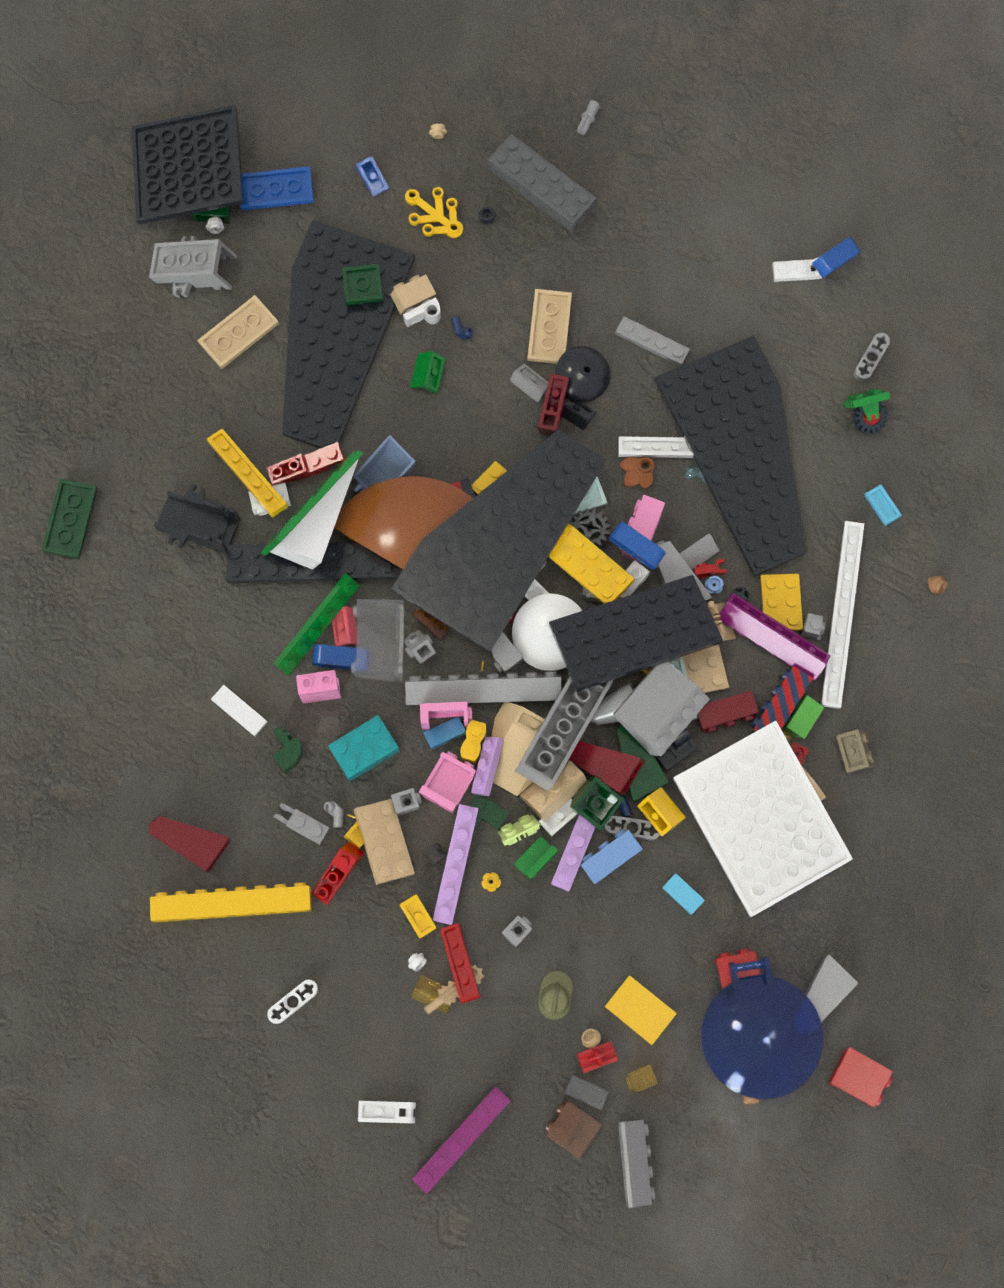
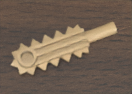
M474 965L472 968L476 982L481 984V979L485 976L482 974V968H477ZM448 981V986H442V989L438 990L439 997L424 1007L427 1014H430L443 1003L449 1006L451 1003H455V998H459L455 982Z

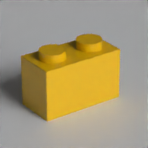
M662 787L651 793L637 805L661 836H664L686 818Z

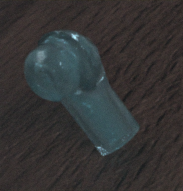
M690 466L684 472V476L690 480L693 477H698L707 486L698 467Z

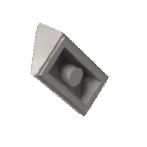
M525 363L513 372L510 381L536 402H539L546 395L548 381Z
M707 534L682 551L680 555L691 570H693L696 565L704 563L720 551L712 536Z

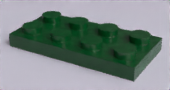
M59 479L41 549L42 552L80 559L98 490L96 485Z

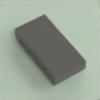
M572 1075L564 1094L602 1110L609 1091Z

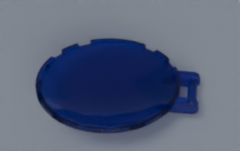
M762 957V960L735 964V962L728 963L731 984L722 989L711 1001L702 1023L701 1042L705 1059L715 1076L726 1087L738 1094L755 1099H774L790 1094L810 1078L819 1063L823 1048V1029L818 1012L810 999L799 988L790 982L772 976L769 957ZM759 968L764 969V974L742 978L737 976V972Z

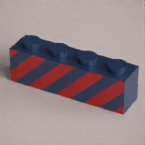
M795 666L791 670L786 669L781 677L784 680L781 686L776 685L771 693L774 696L771 702L766 701L761 711L764 713L761 718L756 717L751 727L754 729L751 734L774 721L782 729L813 678Z

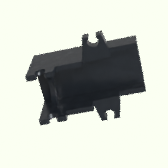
M194 484L190 486L184 496L168 491V498L158 522H155L154 526L157 530L169 534V545L173 546V541L179 540L177 547L182 549L188 540L227 554V545H231L241 521L236 509L226 508L223 504H214L204 500L205 488L201 487V491L195 493L194 491L197 486Z

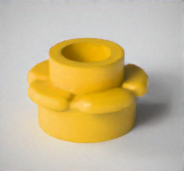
M486 873L481 884L484 889L494 892L496 888L500 887L501 880L497 873Z

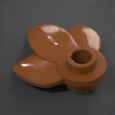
M628 457L619 464L627 472L624 477L625 486L633 487L640 484L643 489L650 487L653 482L652 472L655 468L651 458L642 457L637 459L635 457ZM646 464L649 468L643 469L642 465Z

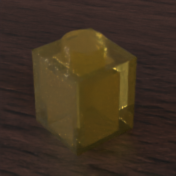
M650 1064L627 1073L628 1078L625 1079L629 1090L633 1089L634 1093L658 1084Z

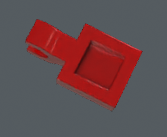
M718 559L714 565H707V563L698 564L693 569V572L698 579L716 574L723 575L727 572V569H719L718 565L724 564L725 560Z

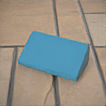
M456 717L423 732L430 749L433 750L466 735V730L459 717Z

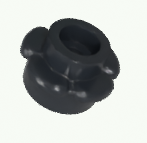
M484 207L478 213V218L484 225L492 224L495 221L496 213L490 207Z

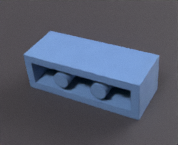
M622 829L614 835L616 838L611 843L608 841L604 842L598 847L599 852L595 855L591 852L582 859L584 863L581 866L594 884L643 849L630 830L625 832Z

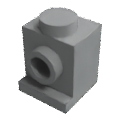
M808 613L804 619L801 637L820 641L825 628L823 616Z
M413 788L391 795L397 816L420 809L418 804H421L422 801L419 792L415 793ZM406 799L411 800L409 806L404 805Z
M517 916L502 932V935L516 948L532 931L530 927L532 923L525 916L522 918ZM516 927H520L522 929L521 934L515 933L514 930Z

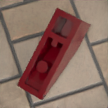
M550 374L538 424L539 433L551 436L560 429L569 377Z

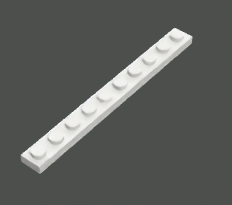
M844 522L827 652L831 657L825 668L821 699L823 707L840 709L842 704L864 523Z

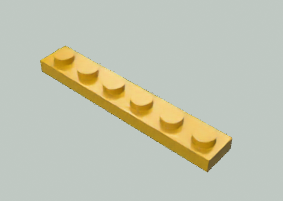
M223 429L207 438L212 448L272 518L288 507L283 498Z

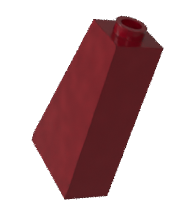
M582 741L577 743L568 759L623 794H626L646 761L643 758Z
M161 816L157 819L154 818L148 826L149 834L207 873L211 871L231 842L224 835Z

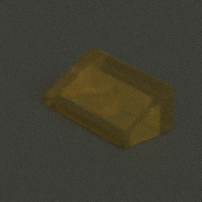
M421 975L411 997L428 1005L439 997L438 990L442 989L444 985ZM443 1003L436 1009L447 1014L451 1005Z

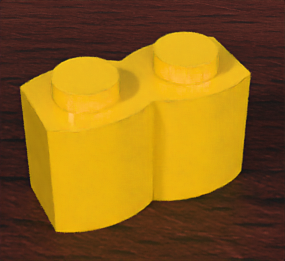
M471 720L468 724L466 739L461 746L462 761H467L471 764L478 762L481 755V745L486 737L485 723Z

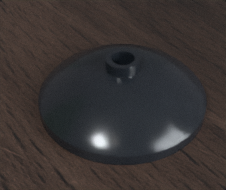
M586 346L573 347L567 350L557 362L555 375L569 377L566 395L573 400L582 402L594 400L601 396L609 385V365L603 355L593 348ZM583 368H587L589 373H585Z

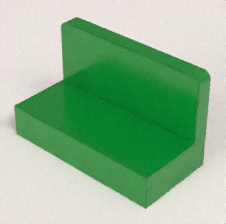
M434 351L419 353L410 388H424L431 393H438L446 358Z
M539 837L514 865L531 881L558 853V850L553 845L551 846L543 837Z

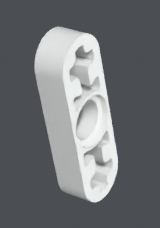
M312 980L303 981L268 1010V1019L275 1024L284 1022L317 995L318 985ZM306 984L309 986L313 984V993L303 995L306 999L302 1001L301 996L296 992L299 990L302 993L306 989ZM291 996H296L299 1000L298 1005L294 1008L289 1007L287 1004L288 998ZM284 1003L285 1008L290 1012L287 1014L286 1011H283L280 1014L281 1019H273V1011H280L283 1008L280 1004Z

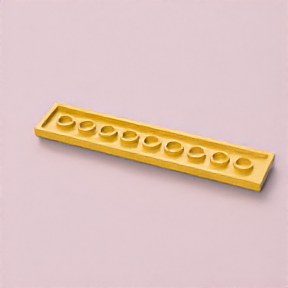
M495 461L471 485L473 492L478 495L507 470ZM568 523L548 556L603 604L617 600L635 581L629 573L570 523Z

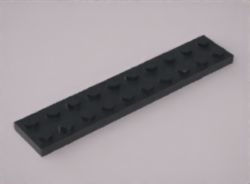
M356 541L328 542L322 562L314 569L273 553L261 554L260 552L266 544L227 545V583L339 581L345 573L353 580L397 579L403 570Z

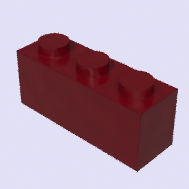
M747 691L705 704L697 714V721L701 732L706 731L709 734L717 731L718 727L724 725L725 728L737 725L736 722L741 720L744 723L752 721L759 712L752 691Z

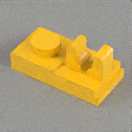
M417 894L399 904L419 938L436 929L435 924Z

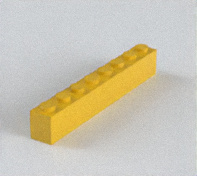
M294 883V887H286V884H276L274 888H266V885L254 886L255 889L247 890V887H235V891H227V888L215 889V892L207 893V890H195V894H187V891H177L175 895L160 892L150 897V917L152 922L309 912L312 911L311 887L306 886V883Z

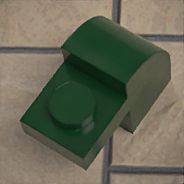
M277 727L273 730V733L284 747L272 757L287 774L301 761L303 748L298 737L290 741L292 736L286 729L282 731L280 727Z

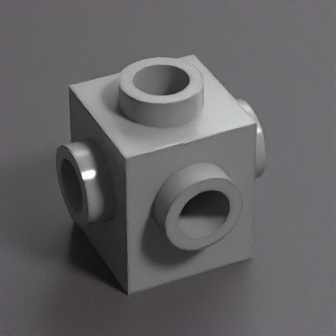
M420 630L410 634L408 638L403 640L407 646L405 651L410 658L414 657L420 664L436 653L431 645L433 644L428 634L423 635Z

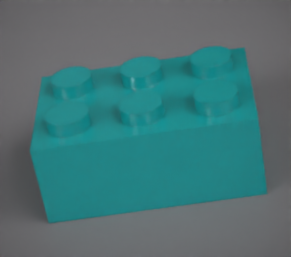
M378 715L328 745L350 782L400 752L399 747Z

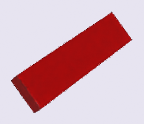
M455 923L440 929L460 1003L464 1004L481 998L460 924Z

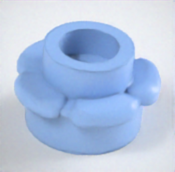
M710 576L705 581V587H707L709 593L718 594L722 591L724 583L718 576Z

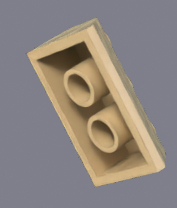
M568 760L549 791L533 782L519 796L545 822L577 794L587 780L585 775Z

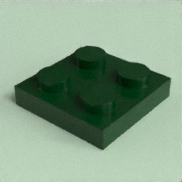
M379 264L342 268L346 305L383 301Z

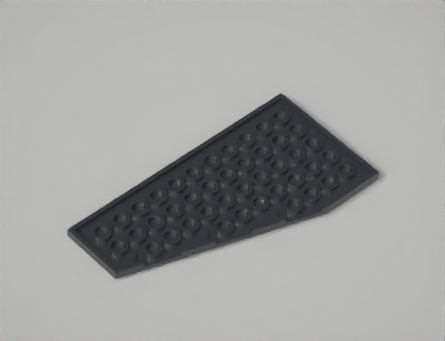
M312 220L292 267L283 436L320 449L336 442L340 443L396 305L390 294L394 290V286L401 282L405 284L415 259L414 254ZM379 264L383 301L346 305L342 268Z

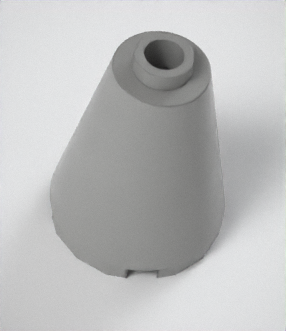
M628 682L603 698L591 722H595L597 725L619 722L613 713L633 692V684Z

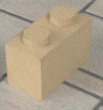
M416 275L409 280L410 282L406 284L401 282L393 287L394 290L390 296L400 314L412 307L415 308L421 305L427 299L434 298L436 292L427 275L421 277Z

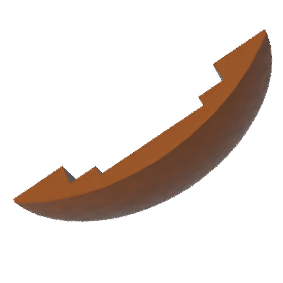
M415 476L393 478L374 484L354 496L340 510L334 528L404 569L421 540L473 498L461 489L437 479Z

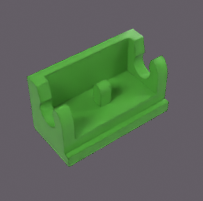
M808 695L802 696L782 727V730L797 739L801 738L804 740L824 707Z

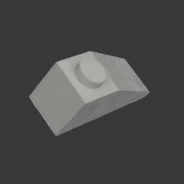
M502 632L491 652L495 662L493 666L499 673L503 672L506 675V673L511 672L523 662V656Z

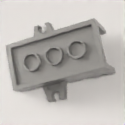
M190 236L191 240L187 237H182L181 242L155 243L149 278L157 284L173 283L174 296L180 297L181 292V295L188 297L192 285L196 288L212 287L215 290H221V287L232 289V285L217 274L219 260L226 259V256L230 257V259H236L237 255L219 239L197 241V238Z

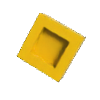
M356 821L344 835V838L359 849L364 842Z

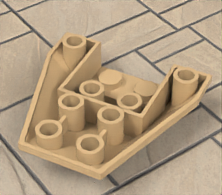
M504 702L495 717L491 736L504 740L493 783L518 796L533 782L515 772V769L544 719L522 706Z

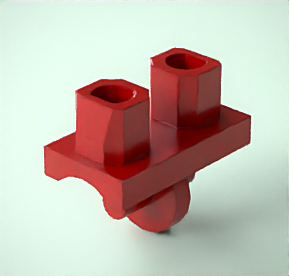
M611 1041L577 1054L583 1073L618 1061Z

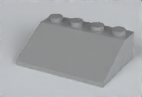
M665 662L652 668L613 715L650 755L662 756L710 699L698 685L672 664Z

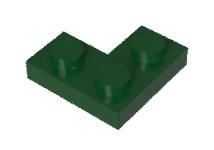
M474 795L467 805L479 808L474 831L482 820L499 830L510 814L481 795Z

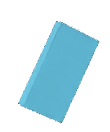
M881 484L865 493V498L884 526L902 516Z
M676 873L662 887L690 915L705 901Z

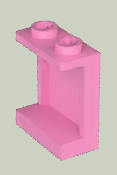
M335 670L296 676L298 695L303 704L341 698L339 678H336Z
M467 702L420 704L422 730L430 729V718L464 717V725L467 728L468 722L472 720V709L467 706Z
M442 752L424 786L422 785L419 795L454 814L474 779L476 770L474 769L475 766L471 763L458 761V757L453 753L447 752L446 754Z

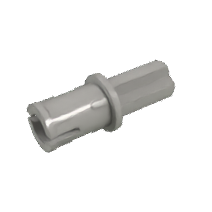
M591 100L586 111L581 115L582 120L577 128V132L581 135H585L590 124L595 121V115L600 108L597 101Z

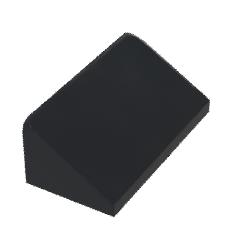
M566 395L562 417L580 429L585 430L595 416L596 411Z

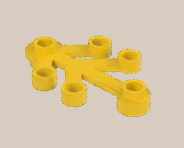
M436 187L432 191L436 210L420 198L417 190L410 189L406 192L405 200L408 205H418L429 214L419 216L417 213L410 214L409 223L412 226L439 222L443 226L433 227L431 224H425L423 226V234L427 237L435 234H447L451 238L461 236L463 225L457 221L456 199L449 198L446 202L450 220H448L443 215L442 198L444 194L442 188ZM411 194H415V195H416V196L413 197V198L409 197V195H411ZM452 202L455 203V205L449 206V203ZM415 217L417 221H412L411 219ZM454 226H455V227H457V229H456V230H452L451 227H454ZM427 228L431 229L430 232H426L425 230Z

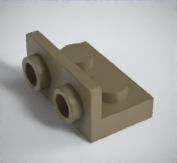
M857 729L836 736L847 773L874 767L873 762H875L872 751H869V737L866 732Z

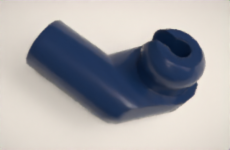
M460 317L451 318L455 335L465 340L470 339L474 334L473 329L462 327Z
M619 795L624 799V802L618 807L621 809L623 817L632 815L627 798Z

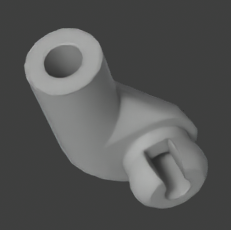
M327 801L324 804V810L334 817L333 827L343 828V809L336 802Z

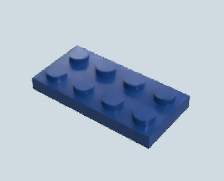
M310 166L242 174L244 204H240L241 211L314 203Z

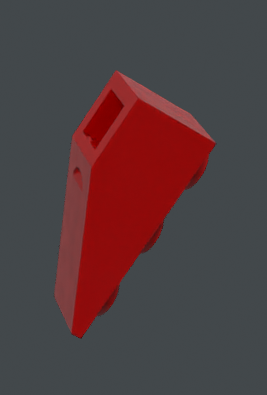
M346 843L340 848L311 894L328 905L363 857L364 852L352 843Z

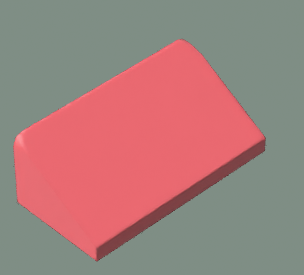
M345 606L332 620L335 646L340 647L359 644L354 608Z

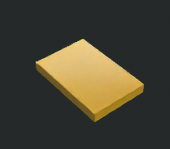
M630 975L605 1005L606 1009L650 1045H653L677 1014Z

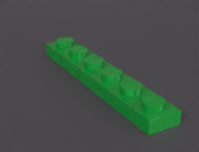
M345 573L273 664L289 676L360 585Z

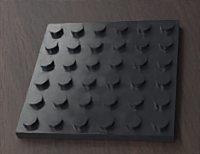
M236 105L132 126L136 221L139 225L244 204L238 110Z

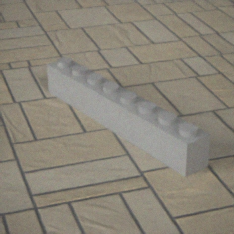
M551 671L545 672V675H537V672H527L526 676H518V673H506V676H499L498 673H489L487 677H479V674H468L464 678H460V675L457 674L448 675V678H440V675H430L429 679H421V676H409V679L405 681L406 705L446 702L556 700L561 692V675Z

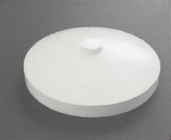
M543 594L527 601L519 609L512 626L513 643L523 656V660L529 665L545 671H557L566 668L550 630L549 621L580 612L582 609L571 599L558 594Z

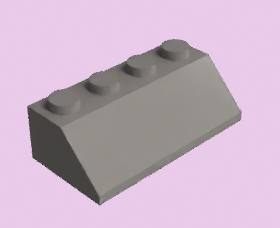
M644 1120L618 1122L626 1206L633 1208L652 1205V1200L655 1199L654 1187H650L649 1178H653L652 1166H648L647 1157H651L650 1145H646L645 1136H649L648 1124H644Z

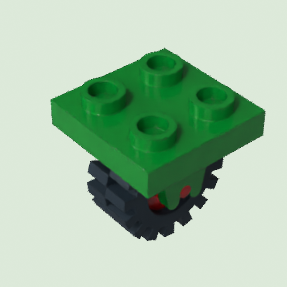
M881 388L865 391L866 395L864 393L849 395L848 400L843 401L844 408H853L854 414H852V417H854V420L852 422L856 425V429H860L859 431L865 433H876L886 426L885 422H888L886 416L889 414L886 412V406H883V403L879 401L890 399L889 391H882Z

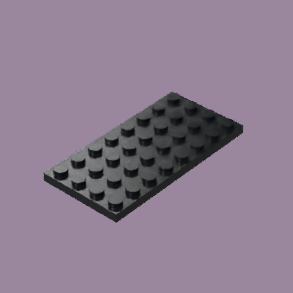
M693 575L549 621L550 630L577 692L722 644L723 642L722 636Z

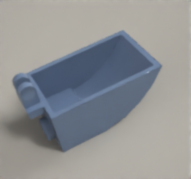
M389 435L353 475L358 481L354 491L360 493L364 489L385 480L409 477L416 461Z

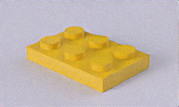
M799 574L761 575L762 612L792 631H802L803 620Z

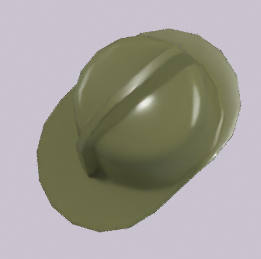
M553 971L543 978L538 1000L539 1009L546 1018L551 1020L564 1017L570 1008L573 985L570 977L565 973Z

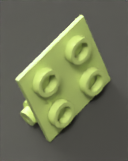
M524 815L518 819V822L502 826L498 834L502 838L504 846H510L518 842L516 837L520 841V835L522 834L524 838H527L525 833L528 836L537 833V830L540 829V823L533 815Z

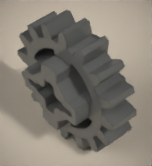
M586 508L584 514L578 511L579 517L574 515V522H570L574 528L599 548L601 547V541L606 543V537L610 535V532L607 531L610 529V524H605L608 518H602V512L596 514V509L589 512L588 508ZM588 527H592L591 532L587 531Z

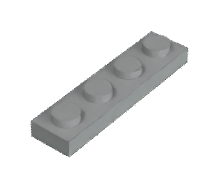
M625 316L615 331V335L678 366H682L690 351L689 348Z

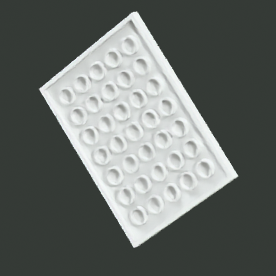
M776 721L673 777L749 917L758 914L853 860Z

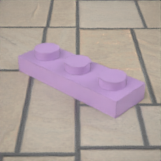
M485 737L473 781L472 794L490 796L503 739L499 737Z

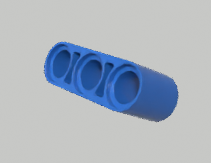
M849 237L821 255L812 264L821 277L824 278L854 258L861 251L853 239Z
M620 522L609 536L611 542L651 569H655L666 554L660 546L624 522Z
M315 645L312 665L325 668L367 671L370 651L360 648Z

